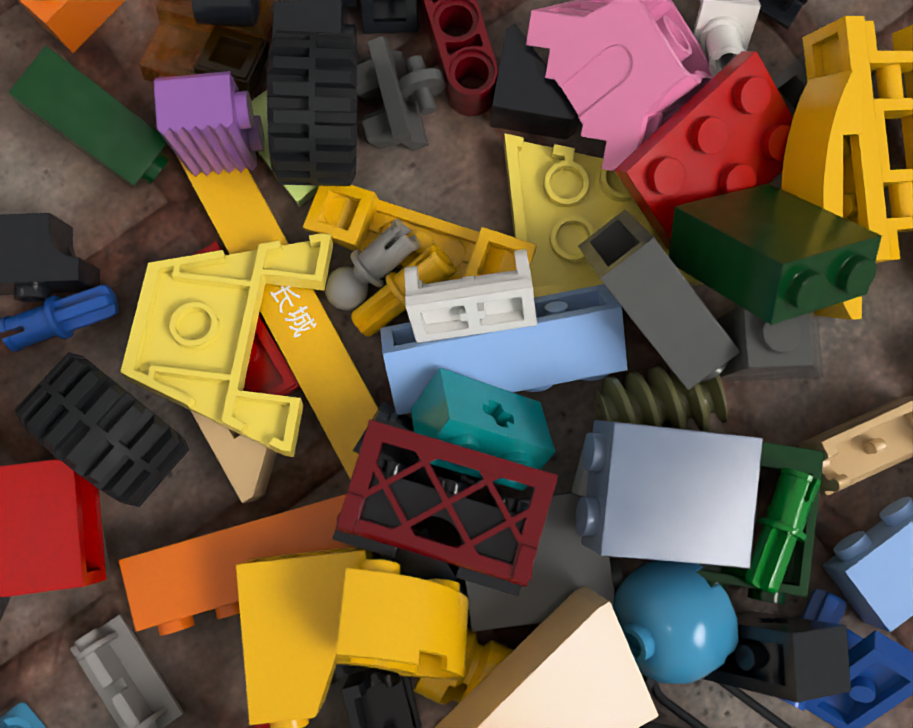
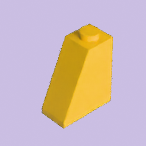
M355 546L250 558L236 564L249 725L269 723L270 728H303L309 724L308 718H315L325 701L337 665L336 648L345 568L360 569L361 561L372 559L371 551Z

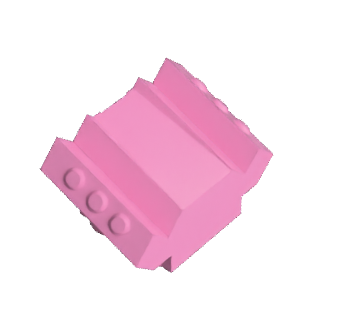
M573 0L531 10L526 45L550 49L545 78L555 79L569 99L583 124L581 136L606 141L602 169L614 171L713 78L709 70L707 55L672 0Z

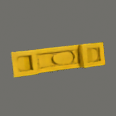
M850 70L808 80L792 119L784 155L781 189L843 217V136L863 134V70ZM862 296L814 311L816 316L849 320L862 319Z
M354 185L319 186L303 225L304 230L312 234H331L333 243L352 251L356 249L363 251L391 225L390 223L394 219H399L411 230L407 236L410 238L415 235L421 246L416 251L410 253L396 267L403 269L408 266L428 246L435 243L448 255L454 264L453 267L457 271L446 281L461 279L466 276H481L517 270L514 250H527L530 268L537 249V244L481 227L480 232L379 200L375 192Z

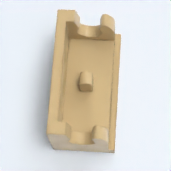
M913 396L895 399L798 443L799 448L824 451L822 483L820 485L822 496H829L913 457Z

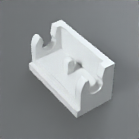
M514 250L517 270L481 276H466L461 279L423 284L422 280H419L417 266L405 267V307L416 343L536 326L537 318L527 250Z

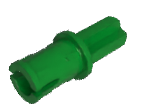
M781 468L776 489L764 517H758L756 522L762 527V531L750 561V568L747 569L745 574V580L750 586L772 594L779 591L796 541L806 542L807 535L803 533L811 505L822 483L819 479L796 469Z

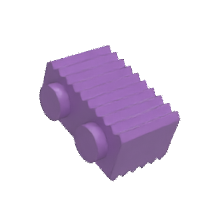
M230 71L154 79L157 130L191 174L197 177L200 172H203L208 176L213 170L219 175L223 169L230 174L234 168L242 172L245 167L251 171L257 167L256 151L265 149L262 121L259 115H253L249 92L239 91L236 82L231 77Z

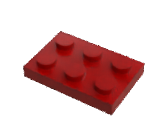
M741 51L614 171L669 251L675 206L767 184L783 171L785 149L793 116L757 51Z

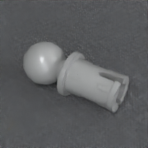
M394 219L390 223L391 225L363 251L354 250L350 254L351 260L355 265L354 267H339L329 274L324 293L330 304L343 311L355 310L366 300L369 283L381 288L387 283L385 276L410 253L416 251L421 246L415 235L410 238L407 236L411 230L402 221Z

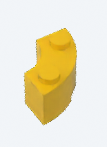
M364 560L360 562V569L345 568L336 648L337 663L385 669L396 672L401 676L464 680L469 600L464 594L459 592L460 583L445 579L423 580L400 575V564L386 560Z

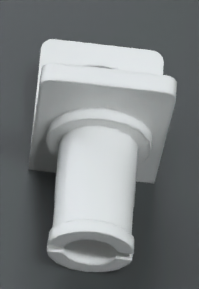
M700 0L701 5L693 35L709 59L708 66L713 77L741 51H747L761 7L759 0Z

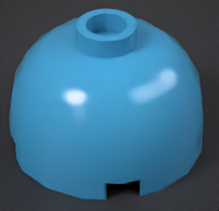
M649 560L641 564L619 584L614 596L613 610L639 671L644 676L659 683L690 684L703 679L726 663V657L735 651L738 643L737 617L728 594L719 583L710 587L707 581L697 573V571L704 568L698 563Z

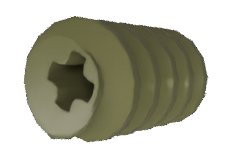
M658 366L648 370L646 381L637 371L626 374L623 386L617 378L610 376L603 380L601 394L597 388H595L594 392L598 420L664 427V423L670 422L673 428L686 429L687 418H693L700 431H709L711 413H715L722 423L727 422L726 395L720 374L711 380L699 382L688 390L671 368L667 374L664 369Z

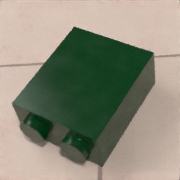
M767 183L675 206L669 258L683 272L768 324L773 325L866 295L876 275L877 267L875 262L882 235Z

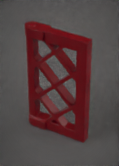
M369 419L342 510L337 516L336 530L527 587L533 575L532 568L558 475ZM383 442L414 451L421 460L386 479L378 464ZM436 459H441L480 471L483 479L448 498L430 463ZM424 466L442 502L408 520L390 484ZM375 473L380 483L370 488ZM501 477L534 487L529 506L513 516H510L493 484V481ZM487 485L506 520L470 538L452 504ZM383 489L401 524L394 528L361 518L368 496ZM446 508L464 543L454 546L420 536L414 532L412 526ZM525 518L520 534L515 523ZM507 527H510L518 542L512 563L480 554L475 548L476 544Z

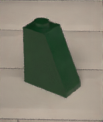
M47 46L42 49L8 92L21 109L132 188L140 178L151 185L170 160L168 156L161 152L167 145V142L157 130Z

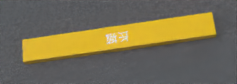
M179 159L229 254L258 250V246L261 243L280 240L282 245L289 244L247 167L242 172L234 168L229 174L223 169L218 175L212 170L208 176L200 172L195 177ZM266 284L260 312L351 480L358 459V454L353 449L367 428L369 419L372 420L377 412L378 406L315 290Z

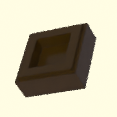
M215 26L194 66L195 74L230 71L231 77L236 82L239 91H248L251 95L268 59V41Z

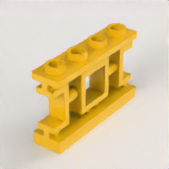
M844 16L802 37L807 82L809 79L850 70H863V134L843 136V218L882 235L875 263L899 260L900 252L897 233L913 231V24L892 33L894 51H877L874 21H865V16ZM901 73H904L907 98H904ZM871 74L876 76L878 99L873 98ZM901 118L907 169L890 170L885 119ZM884 188H888L891 218H887Z

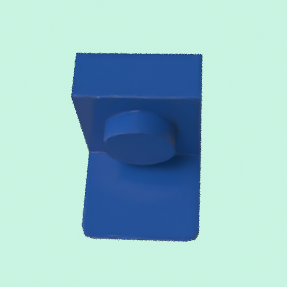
M847 629L851 692L807 700L805 709L836 728H864L913 695V652L877 630L862 638Z

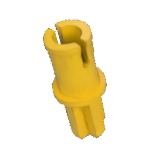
M435 243L428 246L424 252L406 266L418 267L419 280H422L423 284L446 281L457 272L448 255ZM405 267L398 273L390 272L387 274V284L352 312L351 319L364 336L370 337L380 331V328L385 327L406 310Z

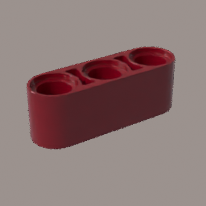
M418 0L438 69L443 71L447 84L445 92L450 105L459 114L468 117L479 116L487 112L493 105L498 71L478 1ZM451 26H460L468 32L463 36L453 37L447 35L444 31ZM466 76H476L481 78L485 84L477 89H468L461 86L458 82Z

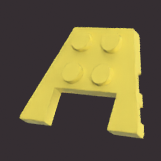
M331 234L309 235L310 241L282 245L280 240L261 243L258 246V250L225 255L224 251L220 250L149 262L120 373L132 383L284 456L294 457L304 406L301 398L243 391L265 285L274 284L325 291L333 249Z

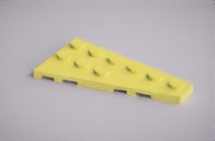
M504 133L503 143L514 237L537 244V249L530 266L534 298L604 284L578 246L624 209L656 239L669 257V251L614 171L602 169L603 158L575 153V148L554 144L552 148L524 142V137ZM677 268L690 286L703 285L700 281Z

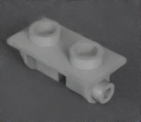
M119 614L98 630L96 628L82 636L70 648L119 728H164L185 713L122 614Z

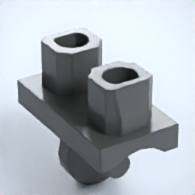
M383 35L368 41L371 56L357 63V95L365 101L382 95L385 108L363 116L362 123L366 139L370 144L379 149L396 146L401 143L414 151L428 146L429 143L421 115L432 114L437 110L433 97L441 93L447 85L443 71L435 68L426 69L423 57L420 55L412 56L406 61L405 54L402 51L389 48L387 38Z

